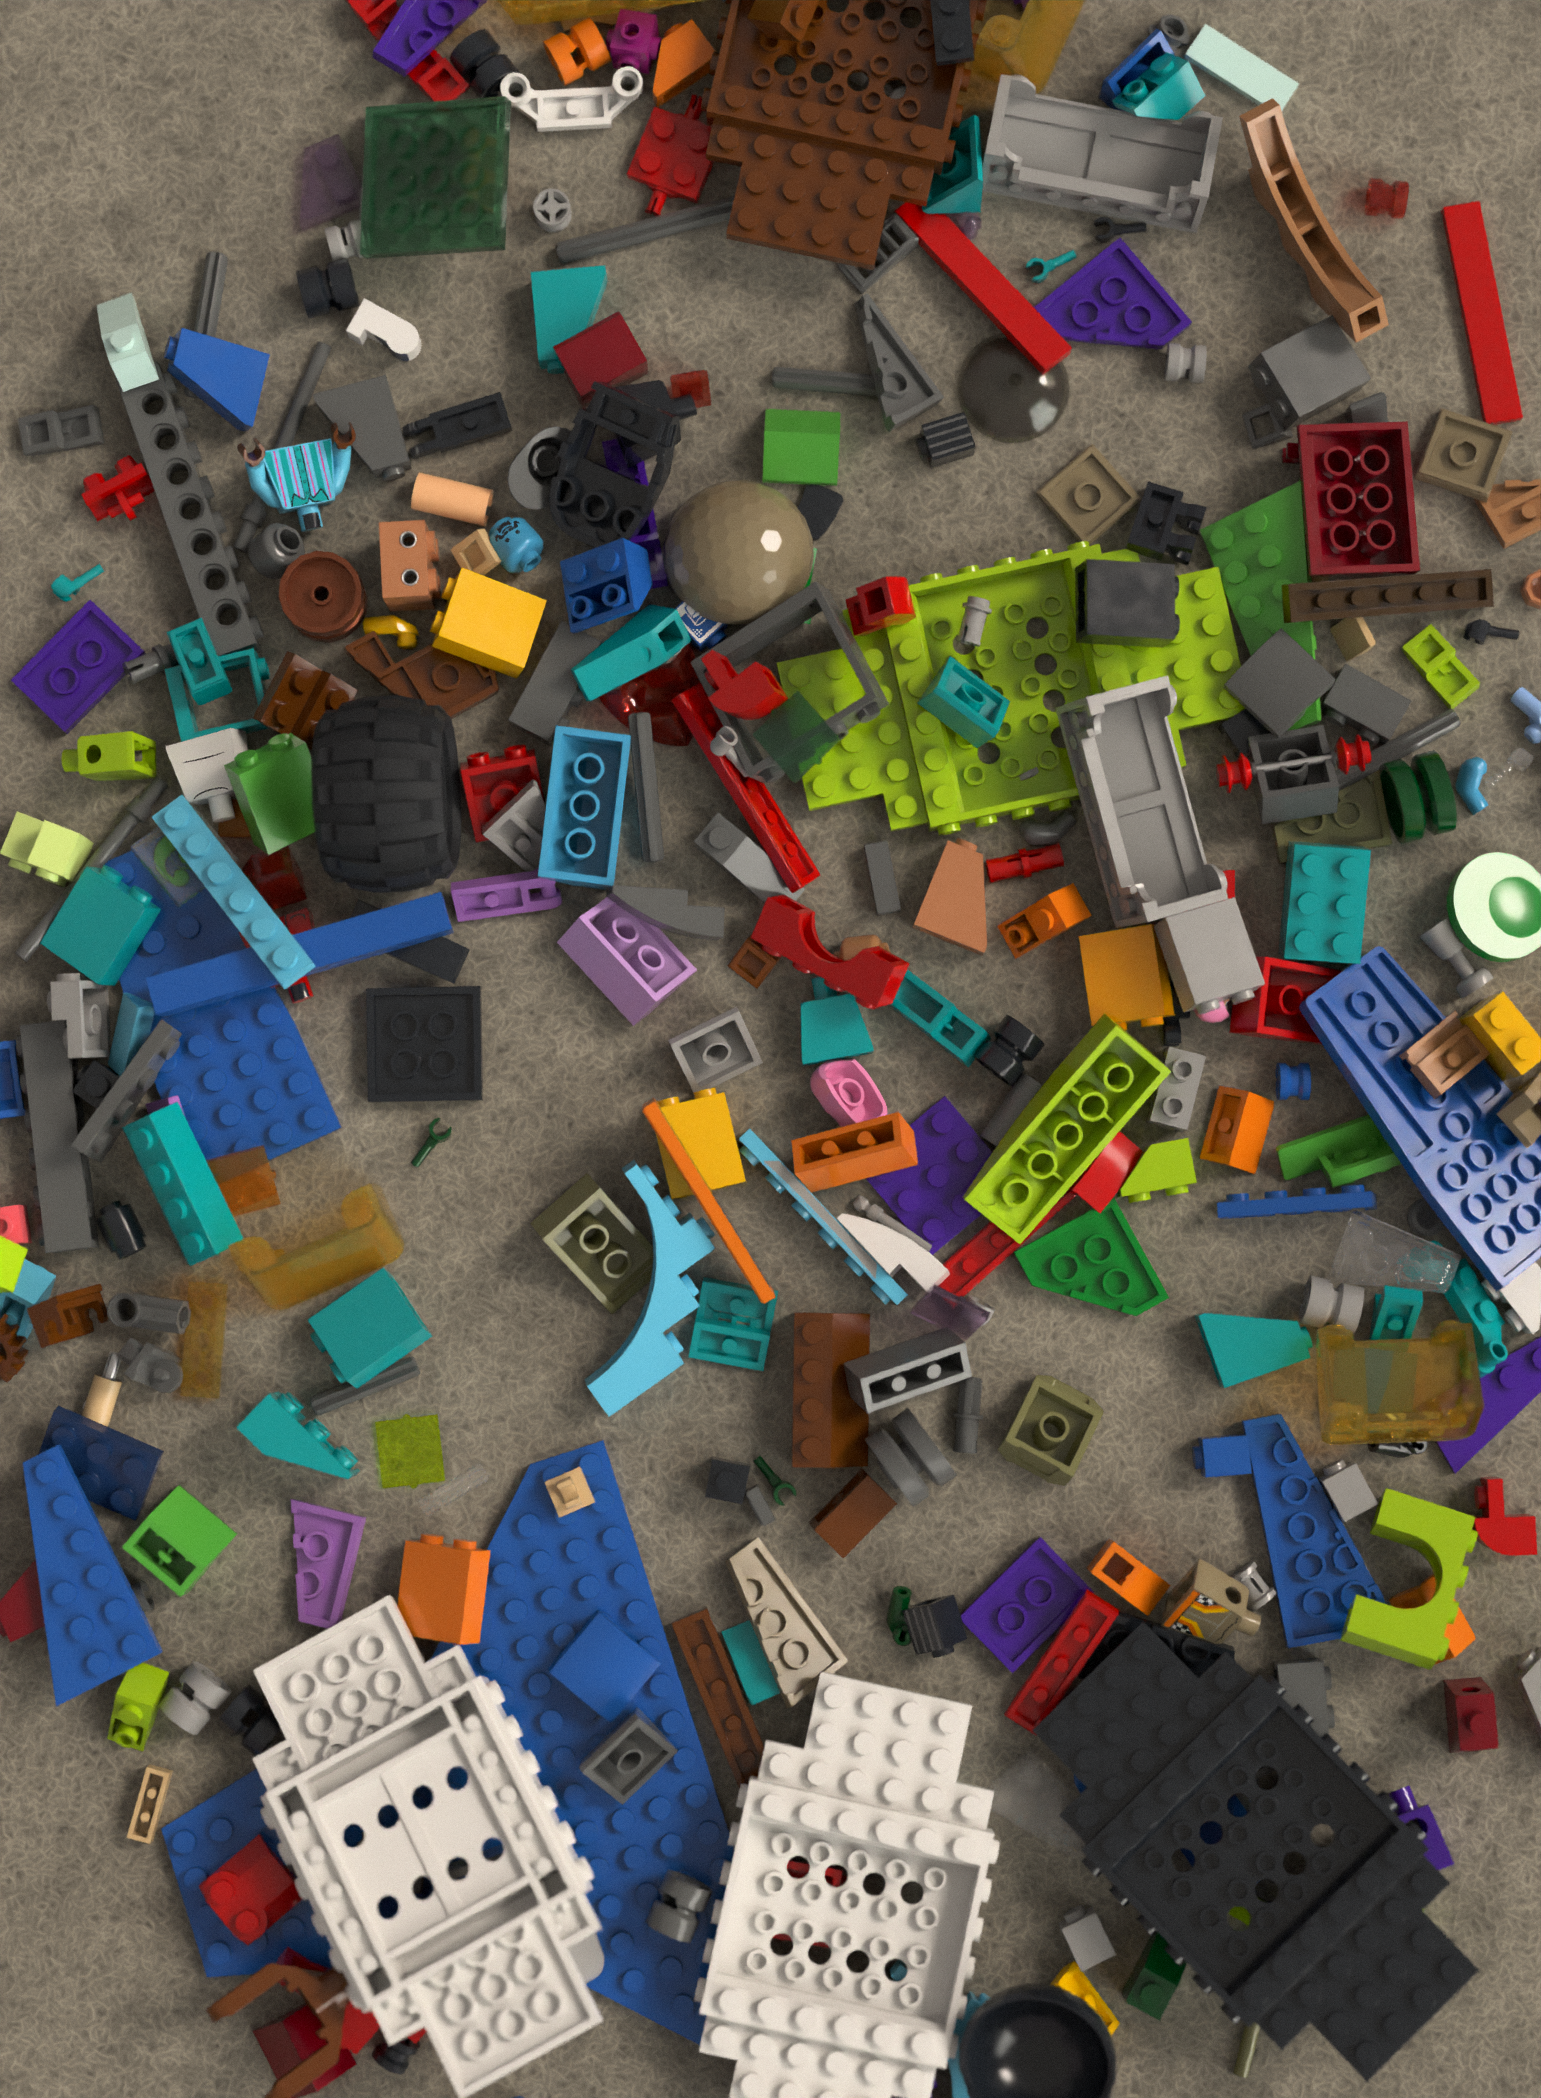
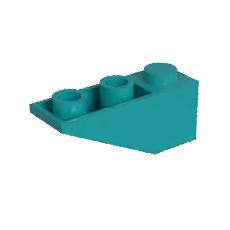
M649 604L570 671L586 701H592L667 662L692 639L677 609Z

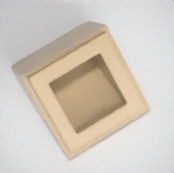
M1363 617L1345 618L1330 629L1346 661L1369 651L1376 643Z

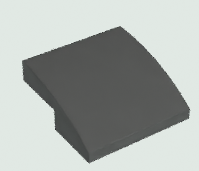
M1280 628L1224 684V689L1278 739L1304 716L1309 706L1334 685L1335 678Z

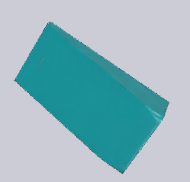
M202 618L166 632L190 693L197 705H204L233 691Z
M750 1620L722 1631L750 1705L780 1694Z

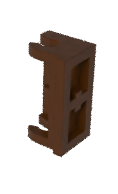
M100 1283L54 1296L27 1308L41 1348L94 1332L93 1321L89 1317L91 1308L96 1311L97 1319L100 1323L107 1322V1308L100 1291H103Z
M861 1468L808 1523L844 1559L897 1503Z

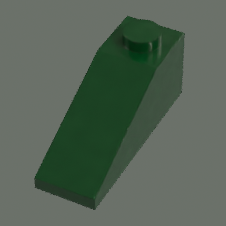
M1157 1932L1153 1937L1149 1938L1121 1995L1126 2003L1160 2021L1178 1987L1187 1962L1185 1961L1180 1966L1165 1951L1164 1948L1169 1943Z

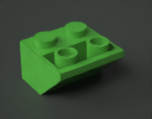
M178 1485L143 1521L122 1548L177 1595L182 1597L189 1593L236 1537L237 1533L181 1485Z

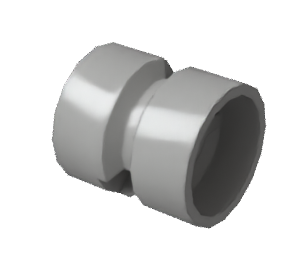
M1309 1276L1303 1293V1304L1300 1306L1299 1323L1319 1328L1328 1323L1331 1331L1353 1335L1361 1317L1364 1288L1341 1283L1337 1288H1334L1331 1280Z
M193 1661L179 1678L181 1686L172 1687L160 1701L159 1707L179 1727L193 1735H198L211 1719L210 1709H219L232 1690L221 1678L215 1677V1674L206 1666Z

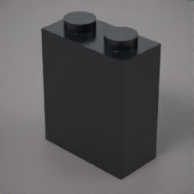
M1086 559L1075 568L1076 643L1163 648L1175 640L1180 628L1179 615L1175 614V599L1179 593V579L1175 576V564Z

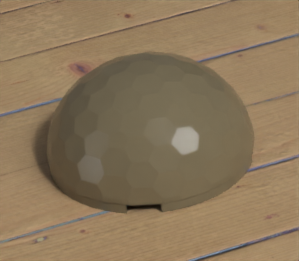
M748 480L718 482L690 497L675 513L670 522L663 547L664 570L672 590L680 601H684L706 619L734 625L752 623L803 590L809 580L814 559L813 540L809 527L795 504L777 490Z

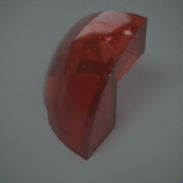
M690 642L660 666L599 696L600 701L627 728H629L628 716L630 714L648 712L651 715L654 742L670 746H688L693 734L671 700L700 683L690 663L696 659Z

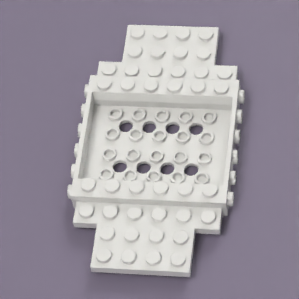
M390 1595L254 1669L253 1672L286 1738L285 1741L252 1758L268 1791L260 1797L264 1805L261 1809L262 1817L271 1830L275 1828L281 1840V1843L278 1844V1850L287 1865L292 1864L298 1876L294 1880L296 1888L303 1900L309 1899L315 1911V1914L312 1915V1921L316 1930L322 1937L326 1935L332 1947V1950L329 1951L330 1959L339 1973L344 1972L350 1986L346 1987V1991L351 2003L356 2009L361 2007L363 2013L374 2012L388 2044L393 2045L425 2027L459 2098H466L603 2022L601 2014L568 1950V1947L602 1929L585 1893L594 1889L589 1881L594 1878V1874L584 1856L578 1859L571 1845L576 1842V1838L566 1821L560 1823L554 1811V1808L558 1807L557 1800L548 1785L542 1787L536 1775L537 1772L541 1771L539 1764L530 1750L524 1751L518 1739L523 1736V1733L514 1716L510 1715L507 1717L501 1705L505 1701V1697L495 1680L490 1682L488 1678L483 1676L476 1678L459 1645L425 1663L393 1597ZM459 1766L467 1771L468 1782L463 1789L453 1790L447 1783V1774L452 1768ZM420 1786H428L434 1794L433 1803L426 1809L417 1808L412 1801L413 1792ZM385 1805H393L399 1813L397 1824L389 1829L382 1827L378 1822L379 1810ZM351 1824H358L364 1831L363 1842L355 1848L347 1846L343 1839L344 1830ZM495 1837L502 1842L504 1852L500 1859L491 1862L483 1856L482 1846L487 1839ZM455 1857L464 1858L469 1865L467 1876L460 1881L451 1879L447 1872L448 1863ZM421 1876L429 1877L434 1884V1892L426 1900L416 1898L412 1890L414 1881ZM387 1895L395 1897L399 1903L397 1915L389 1920L381 1917L378 1912L379 1901Z
M820 1671L804 1748L766 1739L758 1777L750 1775L749 1784L741 1783L736 1807L743 1808L740 1823L732 1822L728 1846H733L735 1849L732 1862L724 1861L719 1884L726 1886L723 1901H715L711 1923L718 1924L715 1940L707 1938L702 1961L710 1963L707 1979L699 1977L694 2001L701 2002L700 2014L707 2015L699 2052L737 2060L729 2098H890L891 2095L902 2098H930L936 2068L946 2069L948 2058L955 2059L959 2042V2035L953 2034L956 2019L963 2020L967 2004V1996L961 1995L964 1980L971 1981L975 1966V1957L969 1956L972 1941H980L984 1919L978 1917L980 1902H988L992 1883L991 1879L986 1878L988 1864L996 1863L1000 1841L994 1840L995 1833L993 1829L987 1828L994 1790L957 1782L972 1710L971 1704ZM794 1856H802L809 1862V1872L802 1878H794L787 1871V1863ZM833 1864L842 1865L848 1873L846 1882L838 1887L829 1885L825 1880V1871ZM870 1873H879L885 1879V1888L878 1895H870L863 1889V1880ZM909 1881L918 1882L923 1888V1897L914 1904L905 1902L900 1894L902 1886ZM778 1933L789 1935L793 1941V1948L787 1955L780 1956L771 1950L770 1941ZM815 1942H824L831 1949L829 1960L823 1964L812 1962L808 1956V1950ZM861 1950L868 1955L869 1965L863 1972L856 1973L847 1967L846 1959L852 1951ZM891 1959H900L907 1966L905 1977L899 1981L888 1979L884 1973V1967Z

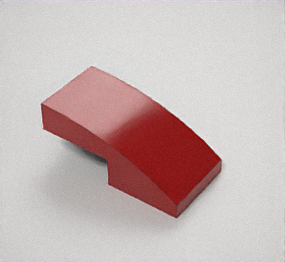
M1119 1131L1073 1183L1070 1189L1094 1210L1101 1213L1126 1181L1143 1151Z

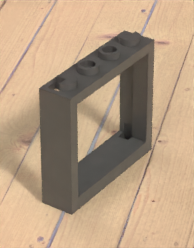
M816 581L690 662L709 697L716 690L710 685L704 675L707 671L701 660L704 655L714 650L727 657L734 668L823 611L867 695L765 759L762 758L743 719L736 718L713 705L723 727L728 726L737 734L738 741L734 748L748 776L762 783L778 780L785 774V769L796 762L803 763L810 760L817 754L816 750L826 743H835L842 740L848 735L850 728L858 723H867L880 715V710L889 704L829 589Z

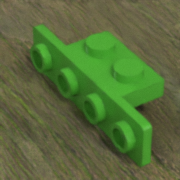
M1369 1115L1276 1147L1281 1173L1285 1180L1321 1169L1333 1188L1339 1185L1351 1184L1357 1179L1374 1173L1386 1172L1392 1167L1401 1164Z

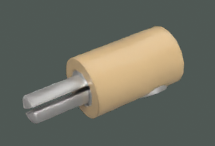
M117 1352L109 1353L103 1375L94 1374L87 1400L83 1405L82 1416L105 1426H109L122 1385L121 1381L115 1380L121 1362Z

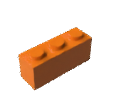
M899 1112L791 1140L794 1173L811 1193L918 1165L914 1131Z

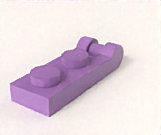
M538 868L529 872L451 882V894L458 922L553 909L562 904L560 889L555 887L556 881L537 877ZM530 889H541L539 893H530Z

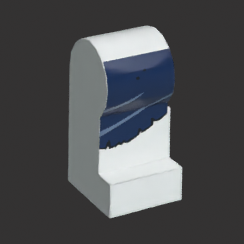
M365 298L346 330L349 339L363 346L365 340L369 337L389 348L392 355L401 361H410L416 358L422 347L419 334L412 324Z

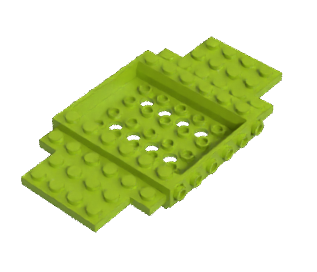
M1082 541L1068 545L1067 551L1053 554L1052 549H1045L1030 554L1031 559L1016 562L1015 557H1008L993 562L994 567L979 570L978 565H971L958 569L957 575L943 578L942 573L921 577V583L909 585L916 614L913 620L902 625H891L864 636H854L889 704L880 710V715L867 723H858L848 730L849 733L845 738L835 743H826L816 750L817 754L806 762L798 763L809 811L883 795L891 832L927 824L929 832L938 830L939 836H944L961 831L960 825L975 822L976 828L998 823L997 817L1012 814L1013 820L1027 818L1035 815L1034 808L1048 806L1050 812L1072 807L1071 801L1078 800L1080 797L1067 749L1056 747L1051 740L1053 730L1060 727L1057 712H1052L1045 708L1043 696L1049 691H1058L1063 695L1065 705L1088 696L1167 675L1177 695V703L1174 706L1173 713L1167 717L1181 768H1185L1187 764L1179 734L1180 730L1225 721L1245 709L1224 689V684L1241 667L1219 567L1177 576L1179 579V593L1175 599V614L1179 615L1180 628L1175 640L1163 648L1076 643L1075 568L1086 559L1140 562L1138 553L1128 549L1102 554L1100 544L1090 546L1089 541ZM968 596L989 600V608L992 609V612L986 616L980 647L975 646L974 650L967 655L957 653L953 647V640L960 632L965 608L962 607L963 602L967 603ZM848 609L842 610V616L853 634ZM1040 618L1047 623L1048 633L1046 636L1040 639L1029 636L1026 625L1031 619ZM843 649L777 662L781 688L788 697L785 706L793 741L867 695ZM1043 654L1052 656L1056 661V670L1050 675L1038 673L1034 665L1038 656ZM949 656L968 670L979 672L985 683L1010 701L999 732L994 738L986 742L994 744L999 749V759L993 764H985L980 761L978 757L979 747L973 746L917 703ZM1035 767L1038 768L1039 772L1032 778L1023 781L1019 778V775Z

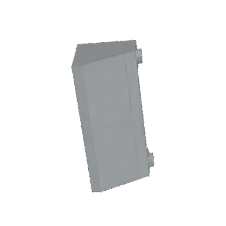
M1001 74L982 166V191L1197 233L1209 197L1223 117L1213 116L1206 111H1195L1185 116L1182 123L1160 118L1140 117L1125 111L1035 94L1036 88L1027 77L1016 74L1011 76Z
M1168 675L1088 696L1055 708L1115 928L1154 921L1228 899L1226 892L1227 879L1224 872L1212 863L1207 864L1167 716L1173 713L1174 706L1177 703V695L1174 687L1169 682Z

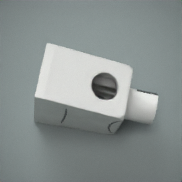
M228 728L166 746V752L186 800L191 804H209L213 822H222L235 818L231 800L235 793L224 765L234 761L237 754L248 750L246 731Z

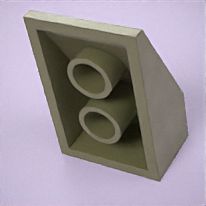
M588 1173L530 1223L542 1240L611 1314L651 1280L652 1266L648 1267L653 1264V1245Z

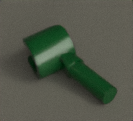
M436 1118L430 1123V1136L411 1161L417 1168H419L438 1143L447 1141L451 1136L452 1127L443 1136H437L433 1132V1128L439 1123L440 1118Z
M762 1456L753 1461L773 1487L772 1495L779 1505L785 1506L778 1497V1491L783 1487L789 1488L796 1497V1490L789 1481L781 1480Z

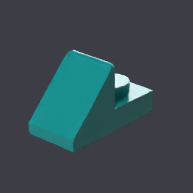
M1384 1285L1382 1294L1375 1293L1368 1348L1407 1352L1423 1304V1291Z

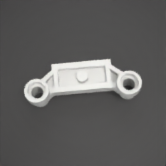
M629 66L622 67L615 72L613 84L610 87L535 91L531 89L528 79L520 73L506 75L500 85L504 101L535 122L538 132L612 128V120L632 101H635L643 89L640 72ZM626 84H631L634 86V88L630 91H625L622 89V87ZM515 90L523 92L519 97L511 96V93Z

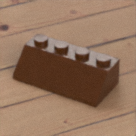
M794 1312L792 1467L839 1468L868 1466V1444L864 1439L868 1437L869 1413L867 1414L850 1397L843 1363L870 1354V1313Z

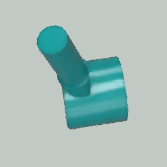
M1071 250L1047 261L1041 258H1032L1027 262L1026 270L1035 265L1042 266L1044 268L1042 274L1031 279L1033 283H1041L1048 277V272L1076 259V254L1074 250Z
M98 564L73 581L62 574L52 583L51 588L53 593L62 601H70L72 599L69 596L72 593L76 595L84 584L103 573L104 570Z

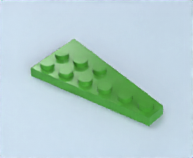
M1300 480L1200 530L1214 566L1219 567L1224 591L1251 656L1282 628L1315 659V650L1317 648L1316 636L1313 634V621L1284 623L1282 585L1312 582V577L1308 573ZM1320 698L1309 706L1304 716L1288 730L1307 728L1322 721Z

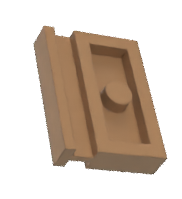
M1456 1011L1448 1015L1399 1055L1402 1060L1406 1059L1412 1066L1410 1070L1433 1099L1443 1094L1490 1054L1467 1024L1463 1026L1458 1020L1457 1016L1459 1014Z

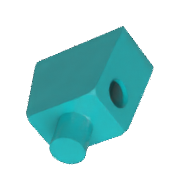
M822 977L811 979L815 1000L800 1004L802 1067L824 1063L832 1059H845L874 1052L873 1044L854 995L845 994L837 996L836 990L827 987L823 983L824 978Z

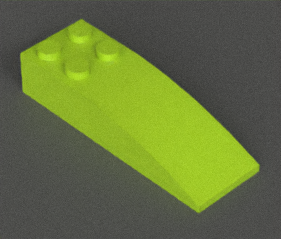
M1104 1013L1024 1108L985 1162L964 1194L963 1199L1017 1243L1021 1244L1171 1071L1160 1059Z

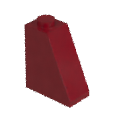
M36 1559L0 1600V1634L3 1637L7 1636L10 1643L45 1626Z

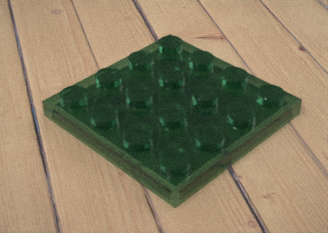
M506 96L366 107L360 239L361 256L370 259L505 250L511 101Z

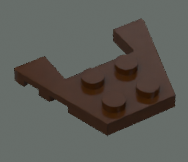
M375 631L346 645L344 648L347 656L393 695L421 699L426 701L427 706L440 705L451 719L498 694L499 691L495 670L432 647V644L397 663L392 661Z

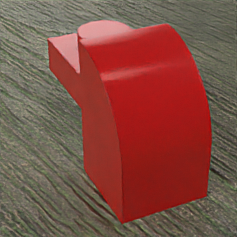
M886 576L857 587L858 595L845 599L854 636H864L891 625H902L916 617L906 577Z
M711 650L701 658L707 668L704 675L710 685L716 690V692L708 697L709 701L718 709L743 720L762 718L788 700L787 695L771 670L756 661L737 674L728 658L714 650Z
M1480 1477L1481 1486H1475L1474 1499L1476 1508L1482 1509V1516H1474L1475 1520L1472 1528L1478 1532L1477 1541L1484 1547L1504 1555H1537L1536 1517L1530 1514L1505 1515L1503 1479L1499 1477Z

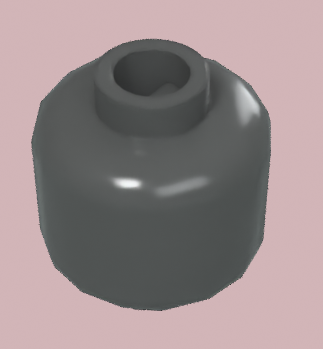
M274 523L268 525L250 542L248 553L253 567L260 574L267 578L279 579L282 578L288 565L299 556L305 554L302 538L295 529L286 524Z

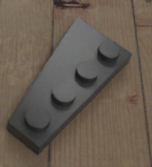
M162 1019L71 1146L100 1163L104 1160L120 1135L121 1128L126 1125L144 1094L156 1080L164 1062L169 1060L177 1051L180 1045L179 1038L182 1033Z

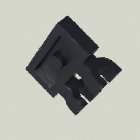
M1148 481L1126 549L1162 561L1164 552L1169 553V556L1174 561L1188 566L1197 538L1184 534L1179 535L1171 531L1174 522H1178L1185 531L1198 535L1207 507L1181 502L1184 492Z

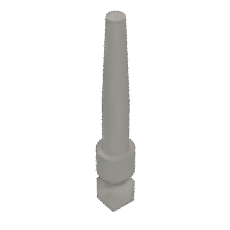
M859 1195L854 1200V1209L861 1213H867L866 1217L874 1222L879 1221L883 1225L910 1238L927 1251H930L932 1248L931 1244L885 1214L884 1209L876 1204L870 1205L865 1197Z

